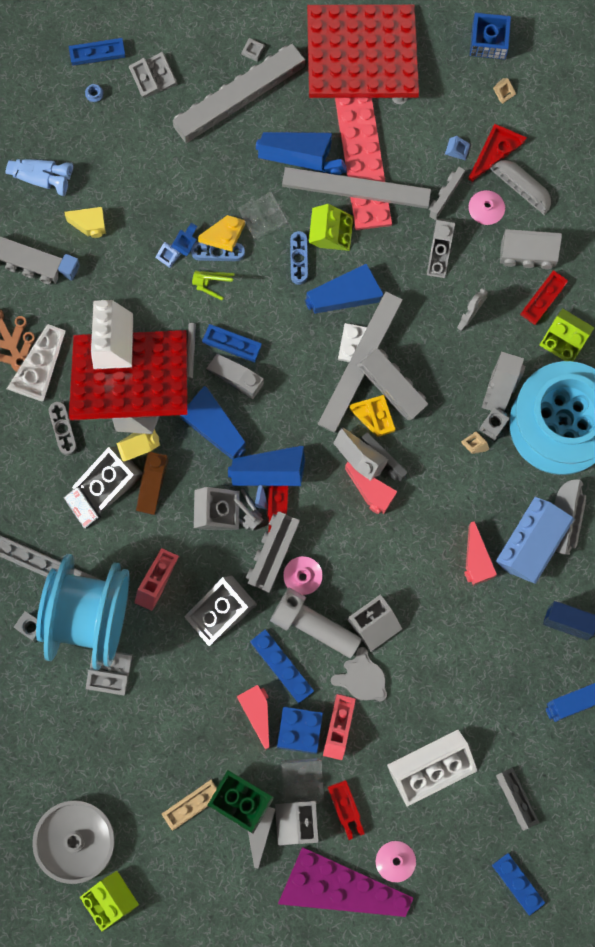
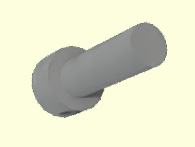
M289 587L276 607L270 622L286 631L293 625L346 657L351 658L362 638L305 606L303 603L306 597Z

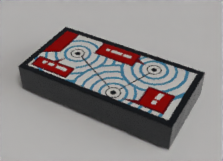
M77 486L63 497L84 529L101 518L81 486Z

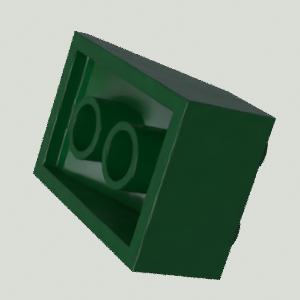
M227 770L207 806L254 834L274 797Z

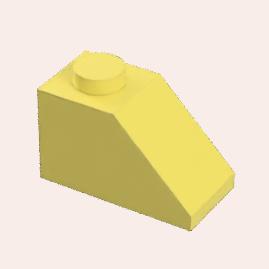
M102 207L65 212L67 222L85 235L99 238L102 234H106Z
M155 429L152 434L132 433L118 442L117 446L122 460H130L160 446L159 436Z

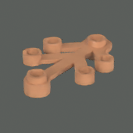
M0 309V333L5 340H0V348L9 350L12 356L0 353V361L11 364L13 370L17 372L21 366L17 365V362L25 360L31 345L35 342V337L33 333L26 332L23 335L24 345L19 353L17 345L23 328L27 325V321L23 316H18L15 319L16 327L11 337L3 322L4 314ZM23 320L24 323L22 325H18V321ZM32 336V340L27 341L26 337Z

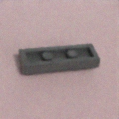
M368 432L362 436L361 440L389 459L385 465L388 475L393 480L397 479L401 482L408 472Z
M513 768L496 775L499 785L502 787L522 830L524 831L538 824L539 821Z

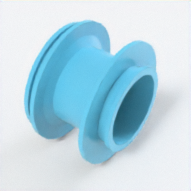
M572 361L555 362L538 369L522 386L511 409L509 427L516 449L532 466L547 473L568 475L581 472L595 464L594 368ZM556 399L561 400L562 403H563V405H562V406L556 405L555 402H554V400H556ZM573 406H579L581 408V412H576L573 409ZM541 412H547L549 418L542 417ZM577 424H584L586 430H580Z
M66 554L59 569L52 568L49 571L41 595L36 625V638L38 642H44V657L46 661H52L57 654L60 643L93 648L92 667L94 670H99L103 663L106 667L111 666L117 651L125 617L129 590V570L123 569L121 571L120 563L114 562L106 581L74 575V557L72 554Z

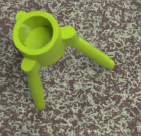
M195 270L192 285H196L197 290L223 300L222 296L204 286L209 285L210 279L232 282L233 278L228 277H233L235 274Z

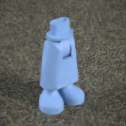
M36 159L9 160L6 167V174L13 175V178H18L46 189L53 185L61 196L66 195L68 188L67 179L70 180L73 171V165L69 162L56 165L55 161Z

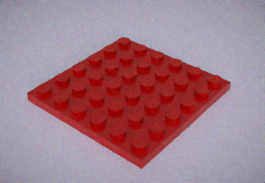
M307 5L309 98L419 97L414 5Z
M186 330L133 332L132 367L93 369L91 355L92 334L73 335L69 404L70 420L188 415Z

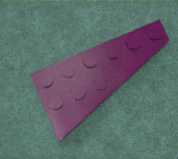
M302 847L278 904L406 917L413 897Z

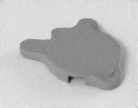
M481 288L480 292L474 295L468 305V312L462 315L457 327L459 330L462 331L465 326H468L486 300L488 291Z
M365 647L358 648L355 659L344 663V668L347 670L346 674L334 675L331 678L333 686L346 688L358 700H376L381 702L387 697L383 671L369 659Z

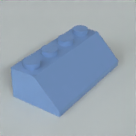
M534 497L496 562L504 571L536 584L574 518L554 504Z

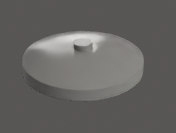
M67 801L50 808L39 820L33 835V853L39 867L52 879L67 884L83 883L98 876L110 862L115 845L114 831L109 819L100 809L82 801Z

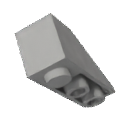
M436 218L427 270L428 276L445 278L455 221Z

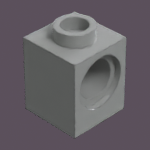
M493 408L479 430L495 441L510 418L507 417L504 411ZM491 420L499 421L500 426H493Z
M24 611L14 628L33 642H36V630L28 633L27 627L32 623L37 625V619Z

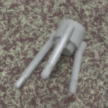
M241 489L244 498L252 510L249 511L238 498L234 499L246 513L243 518L245 522L239 518V524L243 525L246 530L251 528L253 531L257 525L263 522L262 515L256 509L245 490Z

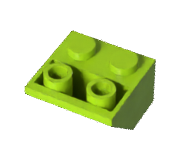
M330 204L312 208L309 243L319 248L350 251L353 216Z
M562 308L541 341L540 346L564 361L573 362L595 327Z
M118 871L102 879L80 897L101 932L139 906Z

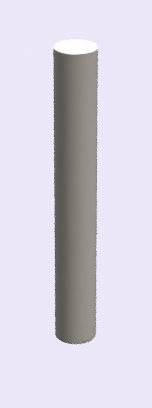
M189 323L187 378L193 379L195 323Z

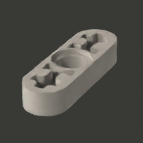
M54 402L49 407V415L58 447L63 455L70 456L75 453L77 446L67 410L61 402ZM56 407L63 409V411H60L62 419L66 417V420H58L56 413H53ZM62 424L68 426V431L64 434H60L57 431L58 427ZM67 437L68 443L70 445L73 444L69 451L66 448L62 449L65 446L64 439L59 440V438Z

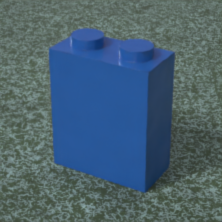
M595 683L547 703L548 708H546L549 719H553L556 722L594 707Z

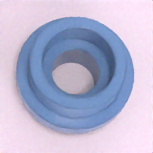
M96 84L89 85L85 90L87 100L90 102L100 101L103 98V89ZM94 91L98 93L95 96L91 95V93Z

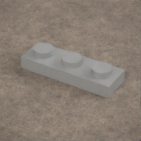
M458 167L456 172H451L447 180L449 183L447 186H442L438 193L440 197L437 201L434 200L429 207L431 211L429 217L434 220L438 218L464 177V169Z

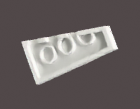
M49 324L46 325L6 388L7 390L41 402L44 401L65 330Z

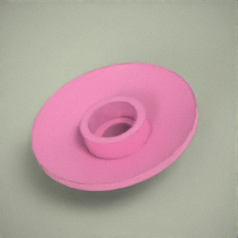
M487 190L480 191L471 198L469 213L478 223L491 225L501 220L505 213V204L497 193ZM489 203L491 207L487 208L484 204Z
M297 557L292 559L285 567L283 576L287 588L290 587L302 595L311 594L319 588L322 582V570L315 560L309 557ZM303 573L307 578L300 580L299 575Z
M392 841L383 845L378 851L376 867L384 879L390 882H402L413 874L416 867V857L413 850L407 844L400 841ZM394 858L400 859V864L398 866H395L393 864Z

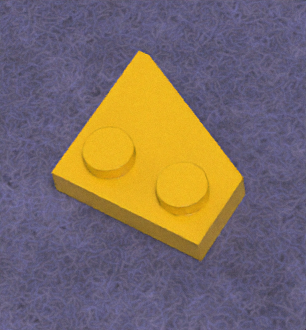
M227 215L200 234L198 242L232 252L245 226V220Z
M384 395L349 405L350 411L376 437L395 432Z

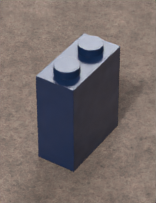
M557 601L548 606L543 625L584 640L594 637V614Z

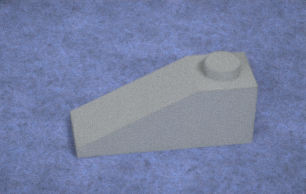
M216 354L206 368L251 399H254L264 385L262 377L219 354Z
M343 427L333 443L352 467L370 481L381 474L389 460Z
M268 807L254 834L248 831L254 868L257 869L260 865L275 809Z

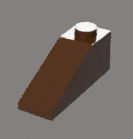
M148 452L136 511L155 515L168 465L167 455Z

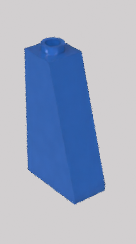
M263 132L261 139H258L256 142L258 158L322 171L324 162H326L331 149L332 133Z
M364 264L306 292L305 303L308 309H312L316 314L379 303L383 293L367 264Z
M204 386L188 404V415H180L181 419L232 460L233 458L241 457L246 451L244 449L245 441L211 392Z
M304 446L233 458L232 465L228 467V477L232 479L233 486H301L305 466Z

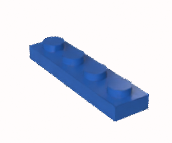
M266 629L250 641L298 704L314 692Z

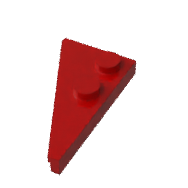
M494 124L468 180L473 182L495 163L501 161L524 144L527 137Z

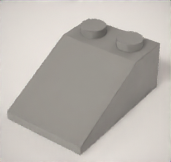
M118 446L108 447L73 488L81 486L100 514L129 490L143 475V472L131 459L127 461L122 460Z
M233 576L222 578L184 617L208 646H211L242 620L257 604Z

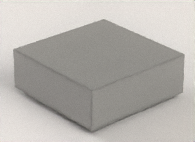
M249 38L241 55L258 62L265 49V45Z

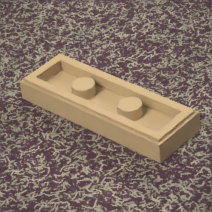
M212 779L162 813L172 831L208 807L207 805L217 789Z

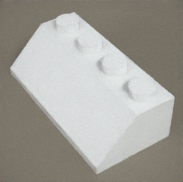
M113 300L94 301L91 343L93 369L132 367L133 313Z
M459 730L387 765L406 806L477 772L468 743Z

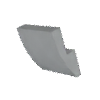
M163 52L148 60L142 58L129 66L143 98L178 85Z
M116 652L111 666L106 667L103 663L99 670L93 669L91 657L86 689L125 695L133 654Z

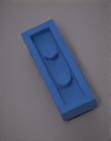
M122 38L69 46L72 66L126 58Z
M209 324L202 340L204 344L252 362L256 361L262 347V343Z
M508 853L492 864V867L529 916L545 904Z

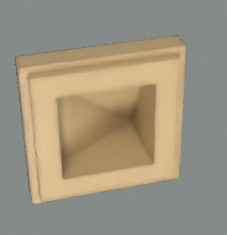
M503 78L493 88L502 104L516 95L508 78Z
M477 431L461 441L472 454L489 450L487 441Z

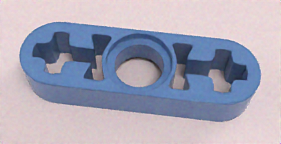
M297 231L290 238L291 280L295 284L300 285L305 283L308 278L307 236L305 233ZM297 237L304 240L301 241V249H297V241H294ZM301 254L304 256V260L296 262L294 256ZM297 267H301V274L305 275L301 279L294 276L297 275Z
M200 242L194 243L191 249L192 257L195 260L240 261L245 255V249L240 243H236L233 251L235 248H238L241 252L238 253V256H234L233 251L228 252L229 256H226V250L222 249L223 254L221 256H215L212 252L217 247ZM199 247L202 251H207V247H210V256H207V252H201V255H197V252L194 251H197Z

